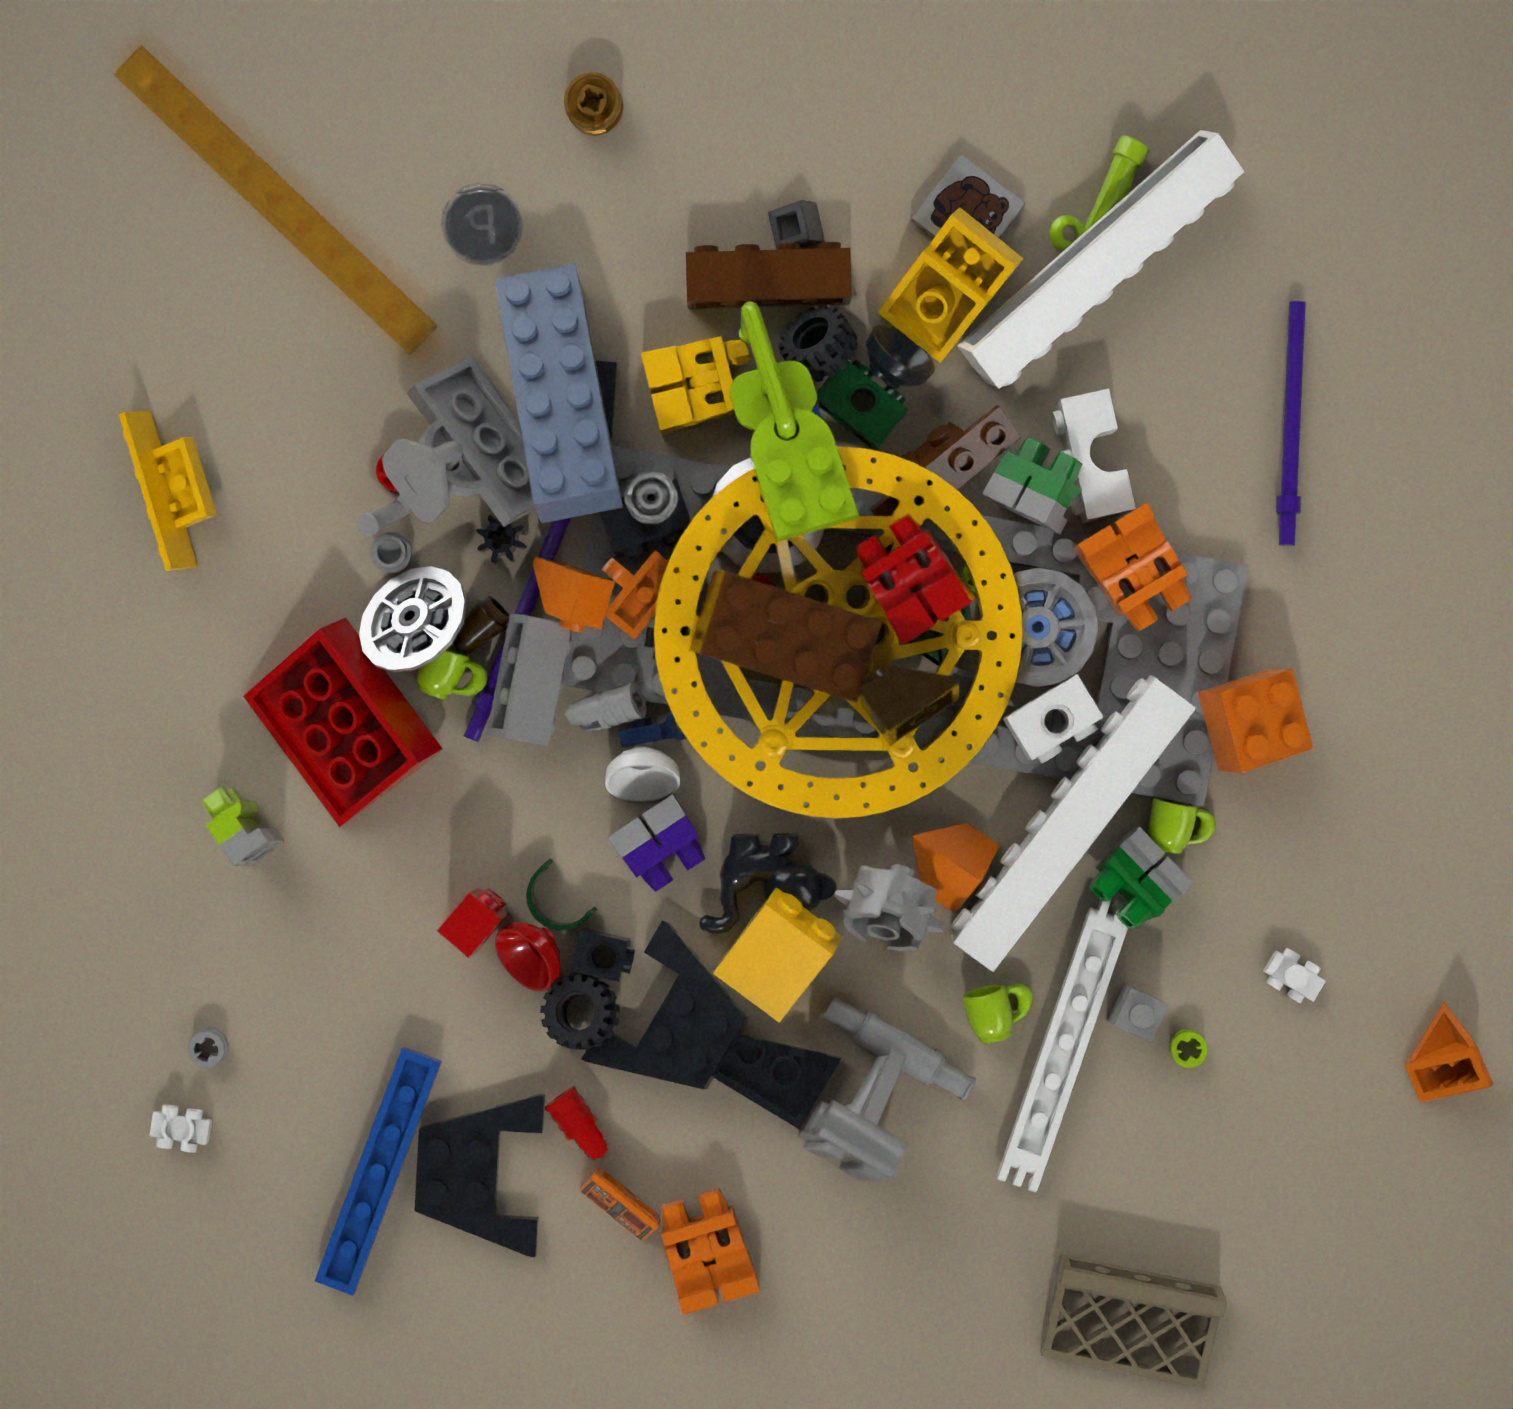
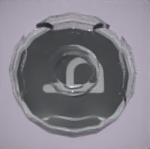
M478 182L463 186L446 203L442 212L441 229L446 244L458 258L469 264L488 266L503 261L514 252L522 237L523 220L518 204L509 193L495 184Z

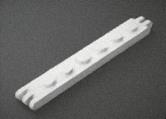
M1111 899L1106 902L1100 900L1097 909L1090 907L1087 912L996 1179L1005 1182L1010 1168L1014 1167L1016 1171L1013 1176L1012 1185L1021 1187L1026 1172L1032 1174L1028 1182V1190L1036 1193L1039 1188L1128 930L1116 915L1127 903L1120 899L1116 903L1113 914L1107 913Z

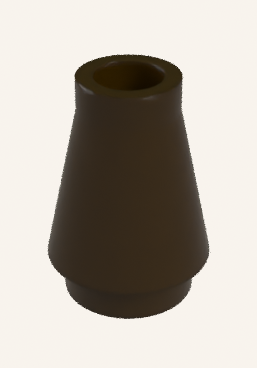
M487 596L483 601L477 600L453 644L463 654L470 655L475 649L507 629L506 624L509 621L510 614L491 596Z

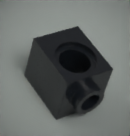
M582 928L579 931L571 971L619 982L622 973L630 974L635 950L628 948L630 938ZM602 944L612 947L616 953L615 963L606 967L599 965L593 956L595 947Z

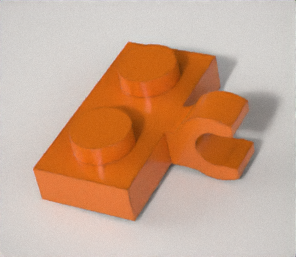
M654 550L635 575L631 574L612 557L601 569L604 574L623 588L607 608L605 617L633 640H636L655 616L659 587L668 560L656 550ZM675 567L673 569V572L677 573L678 568Z

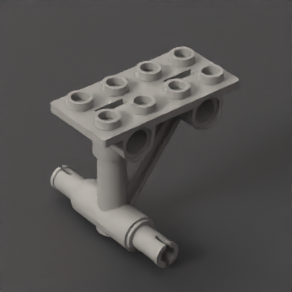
M834 995L826 1006L821 1018L829 1020L852 1034V1040H854L855 1044L874 1054L877 1058L851 1105L846 1104L843 1106L835 1100H832L828 1105L821 1101L798 1136L806 1140L803 1148L822 1159L827 1158L830 1160L832 1158L842 1161L839 1169L858 1180L880 1182L881 1178L894 1179L897 1174L896 1168L904 1155L907 1143L877 1125L900 1074L904 1072L924 1085L935 1083L956 1095L962 1101L970 1094L975 1085L976 1078L969 1076L946 1062V1056L943 1055V1052L938 1049L932 1050L920 1043L915 1038L880 1019V1015L873 1011L863 1013Z

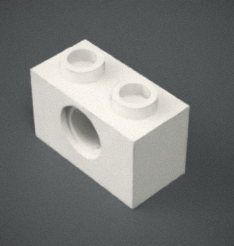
M1077 674L1002 719L1026 759L1032 761L1038 757L1040 762L1043 763L1062 752L1063 750L1059 744L1073 736L1076 742L1097 731L1098 728L1095 722L1102 719L1103 715ZM1052 709L1060 711L1065 718L1064 728L1056 734L1048 731L1044 724L1045 715Z

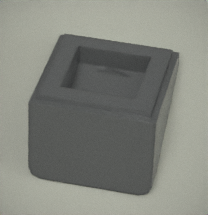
M800 200L768 212L775 247L781 243H798L800 247L824 241L822 225L815 202Z

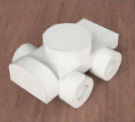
M1286 948L1283 954L1275 950L1263 972L1270 975L1265 983L1279 991L1283 984L1290 988L1287 996L1300 1004L1304 997L1314 1002L1326 980L1318 976L1321 968L1308 960L1304 966H1301L1297 963L1300 955L1289 948Z
M166 1104L162 1105V1111L153 1112L149 1136L157 1137L156 1147L171 1149L173 1140L181 1141V1151L194 1153L197 1152L198 1144H208L212 1120L202 1118L203 1110L188 1108L186 1114H178V1106Z

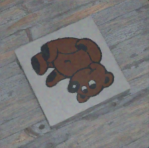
M960 154L914 214L911 222L934 238L951 214L958 208H962L996 237L1000 238L1025 206L1026 202L964 155Z

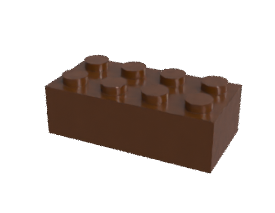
M714 570L689 651L835 697L858 702L859 690L862 688V681L865 679L882 622L727 571Z

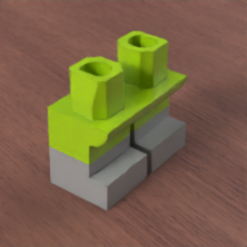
M220 787L201 801L213 818L205 826L233 866L253 865L285 842L276 828H260L254 820L258 813L257 802L243 801L235 788L226 790L225 787Z

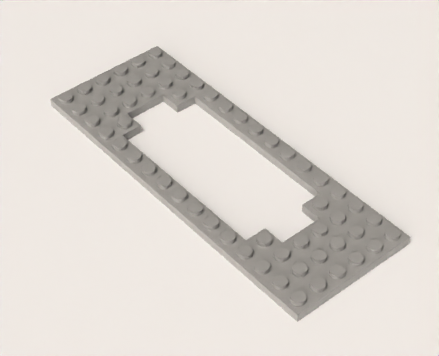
M612 445L621 497L625 496L626 488L639 473H663L671 480L677 479L691 521L712 498L717 482L731 468ZM851 490L858 516H874L869 509L884 496ZM600 512L593 513L582 570L612 580L601 571L612 557L631 574L635 575L654 550L669 560L676 544L664 546L662 540L647 545L648 553L625 560L624 554L618 556L614 554ZM706 515L705 519L708 521L710 516ZM982 515L1001 543L1009 563L1032 568H1044L1078 576L1077 583L1083 586L1095 605L1097 621L1110 623L1111 625L1095 703L1103 715L1102 719L1095 722L1098 728L1097 731L1076 742L1073 736L1059 744L1063 750L1062 752L1041 763L1038 757L1028 761L1009 729L997 726L970 763L1060 780L1066 777L1070 780L1079 769L1076 761L1081 753L1090 744L1095 747L1105 735L1101 729L1107 719L1115 711L1121 714L1130 702L1126 696L1133 685L1140 678L1146 681L1152 675L1196 707V709L1131 793L1204 806L1214 753L1198 692L1227 683L1249 565L1174 551L1188 574L1183 580L1187 585L1192 600L1170 611L1160 593L1156 594L1147 601L1157 615L1158 620L1146 628L1137 631L1124 614L1117 616L1099 585L1091 577L1073 550V547L1088 539L1091 535L1062 530L1060 535L1043 526ZM926 518L921 525L922 530L929 529L943 551L958 553L944 533ZM636 520V527L642 532H651L659 524L643 523ZM825 528L868 537L876 534L879 538L883 534L882 529ZM957 533L956 538L959 539L960 535ZM700 545L696 546L697 551L701 550ZM1133 555L1130 556V557H1128V558L1125 559V560L1128 561V560L1132 559V558H1133ZM694 575L693 580L697 581L698 576ZM705 580L699 594L696 608L697 616H699ZM616 582L613 587L609 605L623 590V588L619 586ZM676 599L675 603L679 605L680 600ZM655 616L636 640H633L606 617L602 629L585 626L583 633L571 631L572 645L569 654L565 658L562 673L564 686L605 692L606 690L615 689L616 687L634 682L642 690L645 701L668 705L660 683L656 659H652L654 648L644 646L647 627L654 628ZM696 653L698 669L704 688L718 714L753 721L721 661ZM745 678L767 719L771 720L780 684ZM693 681L691 686H696V682ZM793 687L784 724L814 694L813 691ZM673 688L671 692L676 693L677 689ZM832 695L798 729L833 737L876 738L879 736V733L845 699ZM1053 709L1049 731L1056 734L1064 728L1065 718L1060 711ZM937 714L919 726L913 735L919 749H924L954 717Z

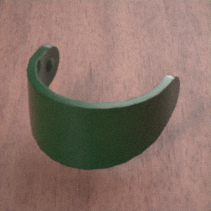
M550 858L533 874L528 883L526 892L527 905L533 917L543 926L555 930L571 929L586 921L598 909L594 906L582 918L571 923L555 922L541 913L535 902L534 888L540 874L547 870L553 862Z

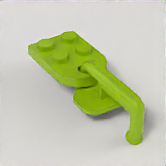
M748 301L741 309L739 338L744 343L751 345L758 369L742 373L733 380L730 386V399L738 422L754 431L750 450L751 462L776 542L856 520L858 512L833 434L826 422L812 412L817 402V393L810 372L803 364L797 361L777 363L760 308L756 303Z

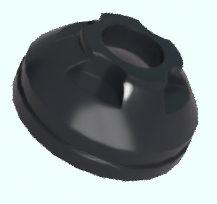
M877 325L869 334L866 340L867 355L870 361L869 368L886 385L893 388L922 385L934 373L935 365L929 354L901 331L890 326Z

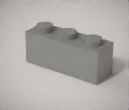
M510 614L487 735L543 746L549 745L550 737L553 735L556 727L554 714L557 699L564 686L562 673L565 658L569 654L572 645L571 630L560 627V622L527 615Z

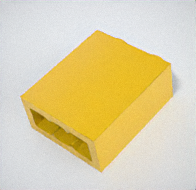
M776 887L723 956L713 974L776 1021L780 1022L832 957L843 936L836 932L830 922L817 918L806 910L796 897L783 893Z

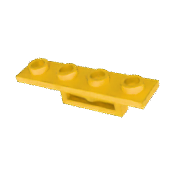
M124 411L118 414L123 428V437L129 448L135 468V476L143 494L147 516L151 521L158 544V552L163 560L165 570L173 571L195 568L198 565L186 527L216 516L217 513L194 437H182L161 446L151 411Z

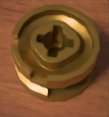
M596 72L580 74L570 82L565 90L563 102L566 114L575 128L581 132L594 136L606 134L614 129L621 120L624 108L621 94L612 79L604 74Z

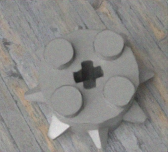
M900 864L892 865L890 870L860 866L852 890H836L834 897L847 906L846 910H843V914L846 915L844 927L852 935L867 942L870 935L877 939L888 941L885 949L910 951L919 948L926 932H942L944 930V925L931 915L937 911L934 907L937 890L914 878L915 871Z

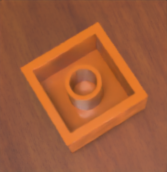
M1266 669L1198 692L1218 771L1244 773L1313 749L1293 669Z

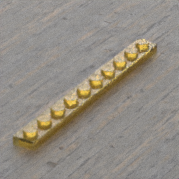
M142 45L113 74L409 355L438 327L429 316Z

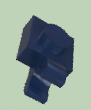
M672 712L668 714L663 723L652 725L651 717L628 722V729L619 731L622 747L672 738L679 740L687 738L683 732H678L674 728L675 718Z

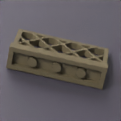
M1060 1254L1057 1266L1058 1276L1041 1346V1356L1203 1389L1219 1319L1224 1317L1227 1305L1221 1286ZM1065 1289L1083 1292L1089 1303L1070 1314L1062 1303ZM1092 1294L1100 1295V1296L1094 1299V1297L1092 1296ZM1112 1298L1123 1300L1129 1311L1110 1322L1100 1306ZM1132 1302H1134V1303H1139V1305H1137L1136 1307H1134V1305L1132 1304ZM1153 1306L1164 1308L1170 1319L1150 1330L1140 1314ZM1095 1310L1105 1326L1085 1337L1075 1321ZM1172 1310L1179 1311L1180 1313L1175 1315ZM1061 1311L1064 1315V1318L1058 1321L1059 1314ZM1193 1315L1208 1317L1206 1330L1192 1338L1189 1337L1181 1325V1322ZM1135 1318L1145 1334L1125 1345L1116 1329ZM1068 1325L1072 1327L1080 1339L1079 1342L1069 1348L1053 1346L1055 1333ZM1176 1326L1186 1342L1165 1353L1156 1337ZM1111 1333L1121 1349L1108 1357L1097 1355L1091 1344ZM1151 1341L1161 1357L1148 1365L1137 1363L1131 1353ZM1202 1343L1201 1351L1199 1352L1196 1346ZM1086 1348L1089 1353L1082 1352L1081 1350ZM1192 1350L1198 1359L1195 1374L1177 1371L1171 1361ZM1126 1356L1129 1361L1122 1360V1358ZM1164 1365H1167L1169 1369L1161 1368V1367H1163Z

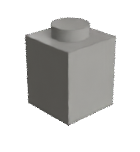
M1124 983L1107 1021L1152 1043L1169 1005Z

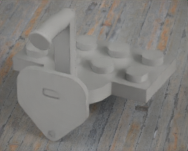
M471 357L413 385L407 392V395L430 426L421 435L419 443L400 438L384 453V471L400 495L392 503L372 513L365 512L361 514L358 518V527L364 535L374 536L380 529L411 512L424 522H432L438 519L449 507V494L463 497L480 494L503 527L536 509L520 424Z

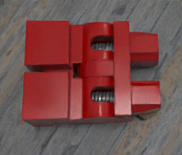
M910 514L905 515L889 526L900 544L899 547L887 553L876 534L856 547L860 560L865 567L861 573L885 611V615L902 645L935 626L938 619L941 622L969 605L975 598L967 584H964L930 530L926 529L923 531ZM922 584V587H921V588H919V589H917L916 591H914L915 588H917L918 586H920V585Z

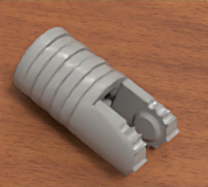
M631 682L625 686L622 685L615 689L599 692L592 697L582 699L573 704L571 703L570 706H567L564 715L569 720V723L576 726L579 725L582 731L588 733L589 731L592 732L593 730L596 731L603 728L608 729L615 725L618 726L625 722L628 723L635 719L644 718L647 709L642 690L636 683Z

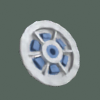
M1044 568L1017 572L1013 575L1018 588L1022 611L1023 637L1016 682L1034 687L1061 683L1079 672L1094 652L1099 631L1095 605L1083 586L1062 572ZM992 630L987 633L989 640L995 637V633Z

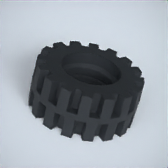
M826 304L819 305L817 310L813 306L807 309L806 314L799 313L796 315L797 320L794 323L790 321L786 325L788 331L781 333L780 339L782 342L778 343V348L781 351L780 354L785 361H797L803 364L809 370L812 380L814 378L816 382L823 381L826 375L829 378L835 376L837 369L842 371L846 367V360L851 361L853 359L854 353L852 350H857L858 343L856 340L858 337L840 310L835 306L831 305L828 308Z
M575 974V976L568 975L562 977L561 982L555 981L550 986L552 991L546 992L543 997L547 1001L545 1006L541 1005L540 1013L545 1015V1019H542L541 1022L543 1027H547L549 1030L547 1035L551 1039H555L557 1044L571 1049L588 1050L595 1046H601L605 1043L604 1040L606 1038L612 1037L615 1033L612 1031L613 1026H618L619 1019L616 1018V1012H620V1005L615 1003L617 996L614 991L609 990L610 986L591 976ZM578 995L589 997L595 1008L591 1024L582 1030H576L571 1027L566 1017V1010L570 1000Z

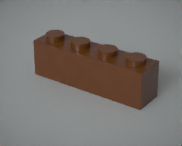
M821 242L817 244V249H800V244L798 243L777 244L776 250H760L759 245L756 244L735 246V251H719V247L714 245L694 247V252H686L688 309L738 308L748 301L756 303L759 307L850 304L852 298L850 248H841V243Z

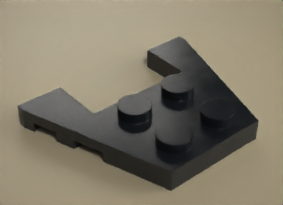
M662 920L644 953L678 973L676 981L637 1047L618 1035L613 1034L611 1038H606L604 1040L605 1043L601 1046H595L592 1049L586 1050L581 1059L588 1063L707 1090L749 1018L719 981L709 973L695 952L680 938L675 928L670 923Z
M545 1094L533 1095L526 1099L504 1103L479 1112L468 1113L421 1126L418 1135L414 1211L528 1257H536L539 1217L496 1214L501 1131L543 1133Z

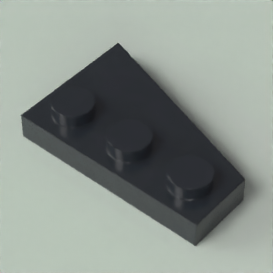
M739 1034L714 1078L797 1129H800L842 1058Z

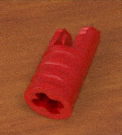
M572 1086L549 1102L544 1108L550 1113L552 1120L557 1123L560 1131L564 1133L567 1141L573 1139L578 1147L584 1151L583 1154H586L587 1157L593 1160L601 1157L604 1158L606 1151L609 1149L602 1133L595 1125L598 1118L591 1112V1108L586 1105L583 1097L577 1092L576 1087Z

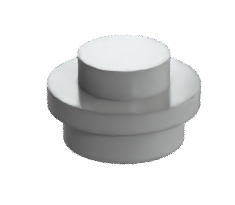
M387 532L374 540L370 555L372 562L379 570L386 573H398L404 570L410 563L412 548L408 540L402 535Z

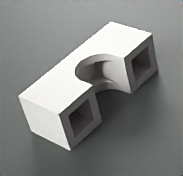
M1109 389L1060 399L1056 404L1057 411L1052 412V422L1056 435H1063L1066 451L1061 452L1076 458L1082 463L1078 478L1074 483L1082 491L1076 498H1072L1070 501L1073 514H1080L1083 524L1134 511L1136 507L1127 469L1106 472L1096 467L1090 457L1092 441L1095 438L1113 434L1118 429Z

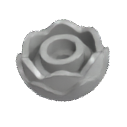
M642 472L636 475L626 488L624 499L630 514L636 520L643 523L656 524L666 520L673 513L677 505L678 494L671 479L665 474ZM650 494L655 495V500L653 502H650L647 499V497Z

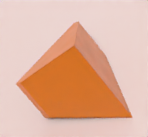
M966 822L912 835L919 880L937 890L935 900L956 913L982 881L1000 845Z
M1443 1002L1408 1062L1404 1064L1420 1102L1489 1088L1494 1084L1478 1046L1446 1003Z

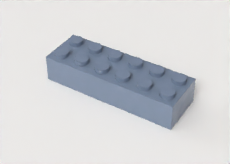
M576 263L494 279L533 501L541 524L622 508L620 487Z

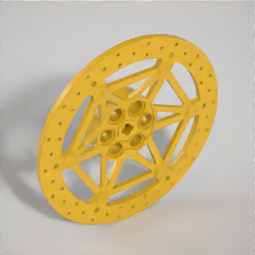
M837 447L842 465L845 468L844 471L849 487L869 490L897 499L898 506L892 516H858L856 520L828 528L882 529L883 534L879 537V540L884 548L893 542L892 551L899 547L900 544L889 528L891 524L907 514H910L920 527L926 518L929 519L953 544L967 567L978 597L981 614L979 620H965L959 610L949 616L947 621L940 622L938 619L935 626L929 629L942 633V636L899 645V638L888 621L885 611L860 573L864 565L859 556L842 571L833 570L802 535L776 542L765 504L760 499L761 491L758 481L754 482L752 479L754 476L756 477L754 469L747 471L727 484L694 516L679 538L668 560L655 606L654 649L658 675L668 706L689 743L708 765L744 793L771 806L814 817L847 818L886 812L907 805L949 781L981 750L997 727L1011 697L1021 659L1023 637L1022 611L1018 588L1007 556L988 522L956 488L935 473L914 462L892 454L853 447ZM872 458L875 459L874 464L871 463ZM897 476L900 478L899 482L896 481ZM868 478L871 480L870 484L867 483ZM916 496L922 498V504L919 506L914 503ZM734 502H738V507H734ZM706 515L710 516L708 521L705 519ZM753 515L758 516L765 529L738 575L751 579L770 545L775 544L785 591L805 597L806 590L811 585L818 584L825 593L823 603L881 621L885 629V635L882 641L875 644L865 678L880 668H883L885 672L888 671L887 668L892 660L943 648L947 649V653L935 673L950 675L965 649L979 650L980 656L976 673L962 706L946 728L924 749H919L913 738L917 728L890 746L862 707L860 697L858 702L846 701L879 733L878 737H796L795 733L831 695L813 690L814 694L784 724L794 683L782 680L773 717L771 720H768L740 668L737 665L721 661L761 735L755 745L750 748L735 736L723 722L704 688L698 669L696 653L689 651L700 617L696 615V608L706 574L726 541ZM721 529H725V534H721ZM957 533L960 535L959 539L956 538ZM788 540L816 569L815 573L809 574L797 582L795 580ZM697 545H700V551L696 550ZM675 567L678 568V572H677V573H674V572H673V569H674ZM694 575L698 576L697 581L693 580ZM854 585H859L865 592V601L858 608L850 607L846 601L847 591ZM676 599L680 600L679 605L675 603ZM683 626L690 628V633L687 636L681 634ZM663 628L667 629L666 633H662ZM992 630L995 633V637L989 640L987 633ZM675 657H679L678 662L674 661ZM695 681L696 686H691V683ZM673 688L677 689L676 693L671 692ZM694 711H698L697 716H693ZM719 728H722L721 733L717 732ZM703 741L706 742L705 746H701ZM786 750L887 751L893 762L890 768L875 773L840 778L798 773L781 767L779 764ZM731 755L734 756V759H733V760H730V759H729V757H730ZM758 761L764 762L765 766L761 770L756 769L755 765ZM915 762L916 769L909 771L908 765ZM748 781L752 782L750 786L747 785ZM779 784H782L781 789H778ZM837 794V795H838V798H837V799H834V798H833L834 795ZM804 802H808L806 807L803 806Z

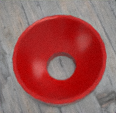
M513 922L503 927L496 934L495 949L504 968L518 983L530 990L542 992L547 990L559 977L560 949L555 942L554 935L545 927L538 928L528 923Z

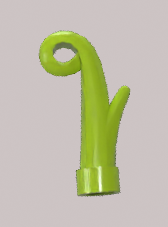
M1124 135L1119 138L1112 152L1114 156L1085 226L1078 219L1070 215H1062L1052 223L1049 236L1055 249L1063 252L1130 193L1138 168L1142 167L1150 151L1145 144ZM1066 226H1069L1074 231L1075 239L1072 241H1067L1063 237L1062 232Z

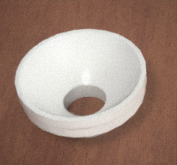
M637 744L631 749L623 750L620 755L611 761L606 769V789L610 794L622 800L632 802L660 800L673 794L680 785L679 769L675 761L661 750L652 748L649 744Z

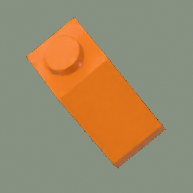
M535 556L533 567L545 613L561 619L559 626L571 631L583 633L585 626L602 629L615 582L565 563Z

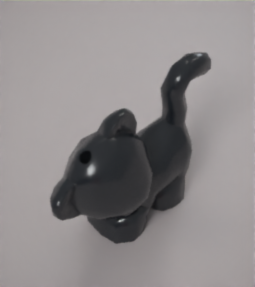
M775 833L771 838L770 845H760L759 834H734L731 836L729 854L724 859L719 873L721 881L720 901L724 914L722 917L704 915L700 918L699 925L701 930L712 934L729 932L740 920L737 893L756 882H765L766 900L777 887L783 893L796 897L809 912L816 908L821 900H827L835 894L837 890L836 883L827 874L818 872L809 862L789 860L787 855L793 854L798 846L799 834Z

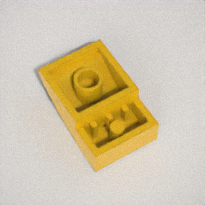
M958 208L951 214L928 247L922 251L877 313L941 363L1024 258L962 208Z

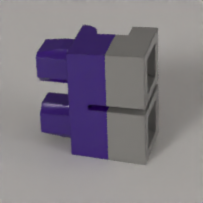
M675 794L670 795L642 814L660 841L661 846L658 845L641 816L607 837L637 878L641 875L655 892L674 880L662 860L674 852L687 871L706 859L701 845L696 839L699 837V834Z

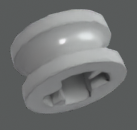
M206 1028L199 1031L191 1038L188 1044L190 1059L194 1064L204 1068L216 1066L225 1058L228 1052L226 1036L215 1028ZM207 1038L215 1041L212 1045L213 1047L218 1045V1052L212 1053L209 1058L201 1055L204 1051L203 1049H198V1043H204Z

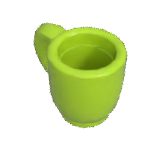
M449 646L434 661L418 668V685L416 688L433 697L447 700L448 695L452 693L463 696L476 695L486 686L488 677L486 670L480 664L469 661V655H465L459 649ZM466 667L470 668L472 671L470 682L464 687L457 688Z
M1161 798L1153 799L1148 824V836L1162 851L1182 854L1183 848L1188 844L1203 843L1213 835L1216 829V820L1208 810L1198 809L1197 806ZM1196 816H1198L1201 820L1197 833L1192 836Z
M1015 983L1007 987L996 984L979 987L963 995L962 1000L969 1024L974 1034L979 1038L980 1043H994L1007 1039L1012 1035L1011 1028L1013 1023L1026 1016L1031 1009L1033 995L1029 987L1021 983ZM1010 993L1015 994L1018 1001L1017 1010L1013 1015L1008 997Z

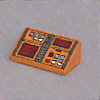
M597 1167L580 1188L582 1194L640 1240H645L660 1225L661 1215L601 1167Z

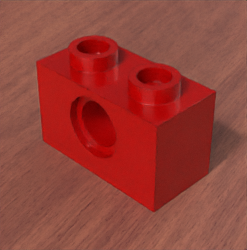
M477 888L465 896L437 929V932L469 958L481 949L509 916V913L503 909L507 903L491 889L487 888L486 891H482Z

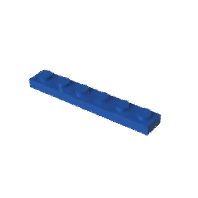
M406 1047L401 1049L315 1282L352 1296L355 1294L441 1066V1060Z

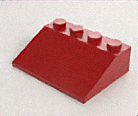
M346 617L318 629L243 696L339 827L346 824L443 750L387 672L382 668L376 667L363 653L359 634Z

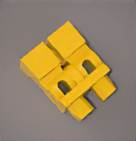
M722 336L681 346L675 347L674 345L641 352L661 436L696 424L735 415L730 399V386L733 381L729 368L750 363L746 343L741 340L723 342ZM686 381L689 382V386H690V389H689V390H688V388H687Z

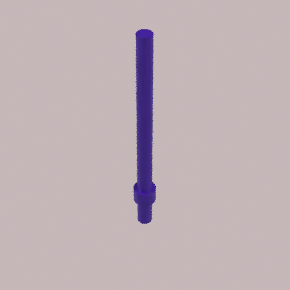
M1304 301L1289 302L1281 495L1276 496V513L1280 514L1279 546H1295L1296 514L1301 513V496H1297L1306 310V302Z
M571 518L552 521L538 557L554 561ZM534 567L514 614L531 616L540 595ZM505 637L488 675L486 686L476 694L472 703L476 707L464 737L479 742L491 713Z

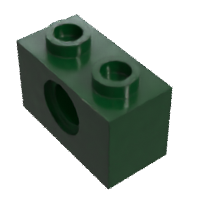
M855 359L853 363H850L846 360V367L842 371L837 369L835 376L828 377L816 392V405L869 448L877 451L907 414L908 408L903 405L906 399L893 387L886 385L883 389L871 379L874 374L860 361ZM857 393H867L872 397L874 407L870 411L859 412L852 406L851 398Z

